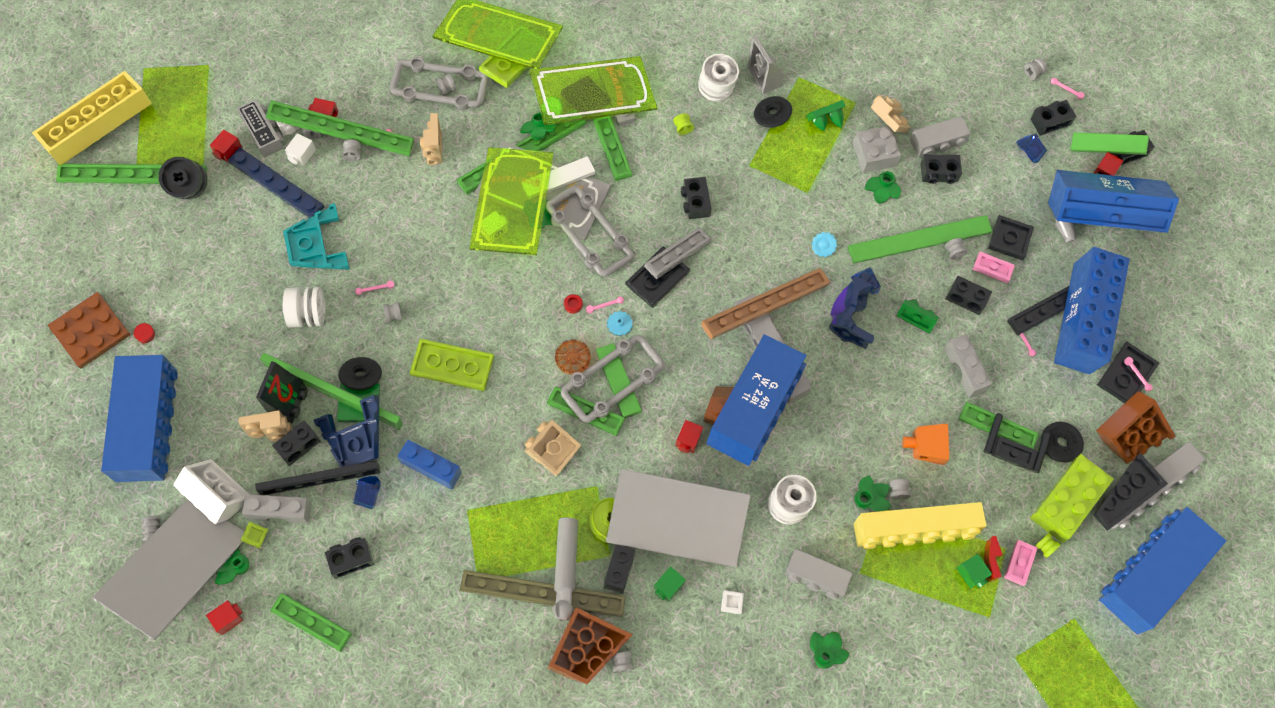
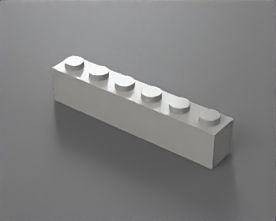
M753 293L736 301L734 306L756 297V294ZM769 313L743 325L755 348L764 334L785 344L781 331L775 328L773 318ZM802 374L791 397L787 401L788 404L809 394L812 385L807 376L805 377Z
M1190 441L1154 467L1168 484L1113 526L1112 530L1118 526L1120 529L1124 528L1131 522L1129 520L1131 516L1136 518L1145 512L1143 507L1147 504L1151 507L1160 500L1158 498L1160 494L1165 496L1174 489L1172 487L1173 484L1177 483L1180 485L1187 480L1186 474L1189 472L1194 474L1202 468L1200 464L1206 459Z

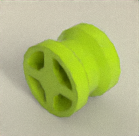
M688 113L679 114L673 119L679 135L689 134L694 130V125L690 122L691 118Z
M1047 533L1035 547L1043 552V556L1047 558L1061 544L1058 541H1054L1052 535Z

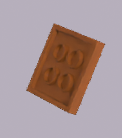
M98 292L48 324V327L80 369L131 335Z

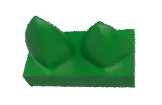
M841 100L810 112L806 115L808 122L813 121L817 128L824 131L827 127L828 114L831 121L836 126L842 128L844 121L842 108L845 107V103Z
M905 299L896 315L929 334L939 318L934 314L933 310H925L919 307L917 299L909 301Z

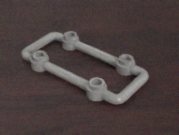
M414 57L411 60L401 59L396 63L390 84V92L393 95L402 96L407 102L421 99L454 104L457 109L465 110L468 107L477 108L483 104L489 77L476 70L473 65H465L463 68L426 63L421 57ZM402 67H411L412 71L416 73L426 69L459 74L468 81L473 80L475 77L482 78L477 100H468V97L464 94L449 97L416 92V89L412 86L397 89Z
M572 186L547 201L546 209L552 216L551 223L555 227H561L585 257L584 264L586 267L595 269L600 276L607 277L631 262L634 258V253L628 246L629 240L627 236L618 234L595 206L594 196L590 193H585L578 186ZM576 193L580 197V206L593 213L614 239V248L623 251L627 256L608 268L603 269L599 264V255L595 252H590L566 223L565 213L560 210L557 211L553 207L554 205Z
M635 335L629 340L622 339L618 341L615 350L583 373H573L570 377V382L562 387L561 396L582 422L589 423L597 417H607L612 406L641 385L652 384L655 381V375L664 369L665 364L660 355L643 336ZM640 343L657 365L652 369L644 368L637 380L606 402H597L594 405V411L586 415L568 392L573 388H583L587 378L618 356L629 355L632 346Z

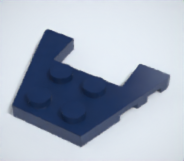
M372 395L360 400L365 421L336 432L332 414H326L314 419L315 425L319 426L322 431L323 439L327 440L332 449L330 451L340 467L366 463L379 458V395Z

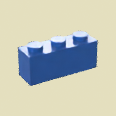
M410 440L406 441L397 456L400 463L451 490L462 474L460 466Z

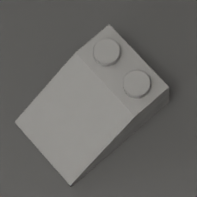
M756 35L753 36L747 68L762 93L765 94L782 87L784 74L777 67L774 57L769 54Z

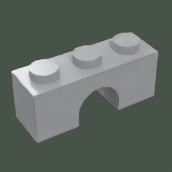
M967 334L949 340L944 350L951 364L957 363L962 372V380L960 382L968 398L985 393L992 383Z
M245 494L242 515L247 520L268 521L269 518H279L289 523L309 524L312 504L307 498Z

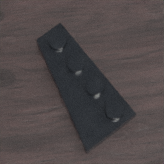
M1139 453L1093 515L1108 531L1168 483L1148 460Z

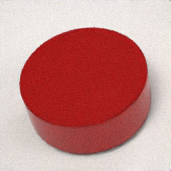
M576 294L568 295L564 300L565 310L571 314L581 311L583 307L582 298Z
M142 323L136 326L133 334L138 342L149 343L155 337V330L151 325Z

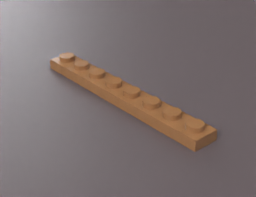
M818 268L702 321L701 326L712 340L825 288L831 282L822 269Z

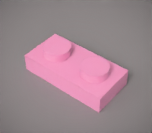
M980 251L972 270L1008 283L1015 265Z
M1017 540L1004 578L1022 586L1026 585L1037 547Z

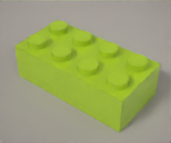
M1080 454L1070 463L1031 515L1030 519L1061 543H1064L1072 537L1114 478Z

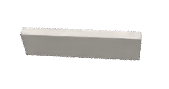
M698 227L647 261L644 267L658 279L711 242V238Z

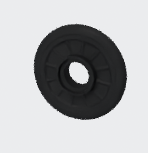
M779 96L763 99L754 110L756 122L767 128L783 125L792 115L791 103ZM777 110L775 114H769V111Z
M356 357L346 361L340 367L338 377L340 382L349 389L365 390L379 382L382 370L375 360L367 357ZM358 371L365 372L362 376L355 375Z
M1054 422L1043 430L1041 440L1044 432L1051 434L1046 454L1053 460L1063 463L1072 462L1077 456L1082 454L1084 448L1083 437L1073 425L1066 422ZM1058 438H1064L1067 441V446L1059 445Z

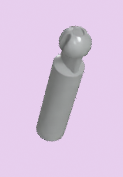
M561 518L558 520L554 584L556 604L553 608V614L560 621L569 620L574 612L571 604L572 592L575 591L578 520L574 518Z

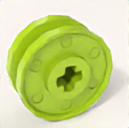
M611 497L598 502L589 516L591 533L596 539L607 543L606 537L610 521L607 519H611L615 499Z

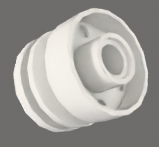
M713 54L704 61L698 81V88L705 98L712 101H723L732 94L739 74V68L735 60L725 54Z
M299 287L286 288L284 290L283 314L288 328L303 327L304 320H306L308 327H313L314 323L316 326H323L326 305L321 287H314L313 290L311 287H306L304 296Z
M792 474L783 477L769 495L768 508L770 514L783 524L793 525L799 523L813 509L816 503V490L813 484L801 475Z

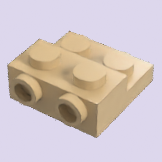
M878 95L874 99V104L871 108L895 132L907 133L910 130L909 121L900 115L904 110L900 107L901 103L897 99H892L888 96L883 97L882 95Z
M430 113V121H427L428 129L423 130V137H420V145L423 150V157L427 158V164L436 165L442 163V131L438 113Z
M279 410L238 417L240 427L251 438H261L266 435L270 441L277 442L292 430L291 423H288L286 416H283Z
M549 420L547 423L543 421L537 428L539 433L535 437L531 436L525 442L526 449L524 452L538 464L541 463L553 475L557 476L577 452L581 444L553 420Z

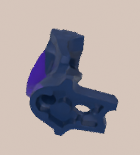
M862 272L859 277L855 276L836 298L830 313L832 321L829 328L843 342H851L866 349L869 343H873L874 335L857 327L852 319L855 312L866 309L867 298L872 288V284L869 283L872 276Z

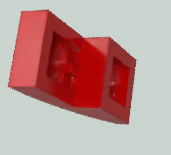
M992 536L986 541L984 551V563L992 573L987 578L989 582L996 581L1002 577L996 560L1003 554L996 536Z

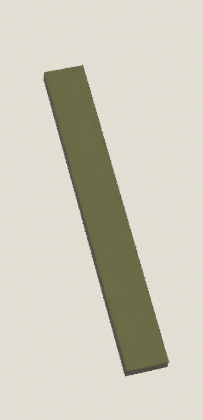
M469 570L463 571L460 585L461 592L548 606L556 604L554 584ZM575 588V591L572 592L571 605L573 610L577 607L585 612L623 617L626 596Z

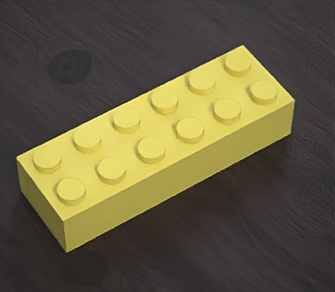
M124 71L32 133L61 166L144 110L152 102L144 90Z
M982 502L861 513L853 524L857 547H864V549L876 548V545H883L886 548L893 547L897 543L909 546L916 544L918 541L929 544L939 539H943V542H950L960 537H963V540L974 539L987 526Z

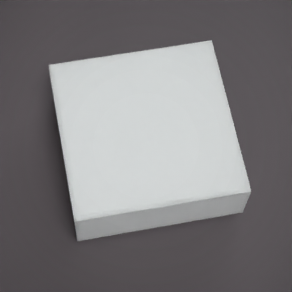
M723 590L721 611L741 615L744 593Z

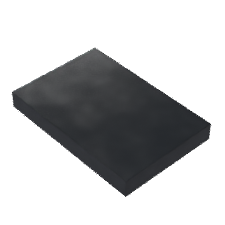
M664 246L661 247L650 259L664 251L666 248ZM681 262L656 279L643 265L625 282V285L653 308L690 272V268Z
M1127 341L1097 384V386L1124 404L1138 391L1141 392L1145 386L1132 368L1124 363V360L1127 357H1131L1134 366L1146 381L1149 380L1159 365L1158 361Z

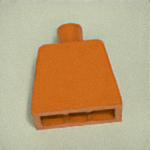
M948 424L916 427L913 431V437L903 436L902 447L913 448L914 459L945 465L949 461Z

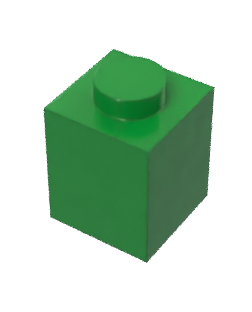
M979 554L961 563L956 568L970 589L974 586H977L978 589L989 582L987 578L992 575Z
M670 566L654 584V589L656 590L654 593L661 600L664 601L666 599L670 602L685 584L686 579Z

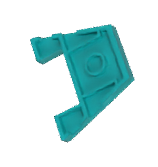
M335 203L329 205V208L322 212L320 210L314 213L315 216L307 220L303 219L283 230L290 266L350 269L345 251L326 255L321 225L340 221Z

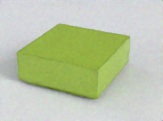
M249 521L240 541L260 548L269 529Z

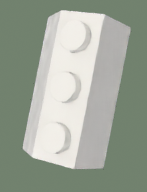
M212 459L185 466L174 483V486L180 493L186 496L214 524L229 520L243 507L245 494L250 495Z

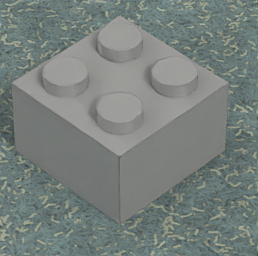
M890 126L856 132L852 144L863 173L897 166L901 154Z

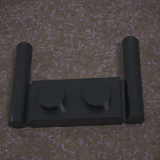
M997 413L983 452L1024 469L1032 470V472L1040 473L1051 434L1049 432L1043 433L1038 452L1003 437H998L997 434L1003 415Z

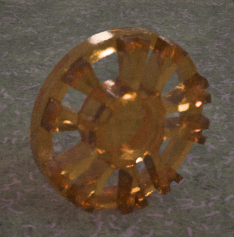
M576 339L562 342L555 353L557 367L566 374L572 375L575 372L585 371L591 361V354L587 345ZM575 344L580 345L578 349L574 348ZM563 347H566V348H567V351L565 352V351H562L561 349H562ZM588 355V359H582L581 356ZM566 360V362L561 366L559 361ZM578 365L579 370L573 371L572 366Z

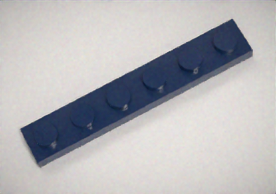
M239 148L228 159L231 165L308 218L315 216L314 213L324 208V205L242 148Z

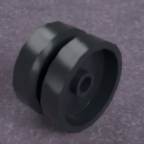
M173 157L161 166L159 183L161 188L173 197L194 199L205 191L207 174L198 162L185 157Z

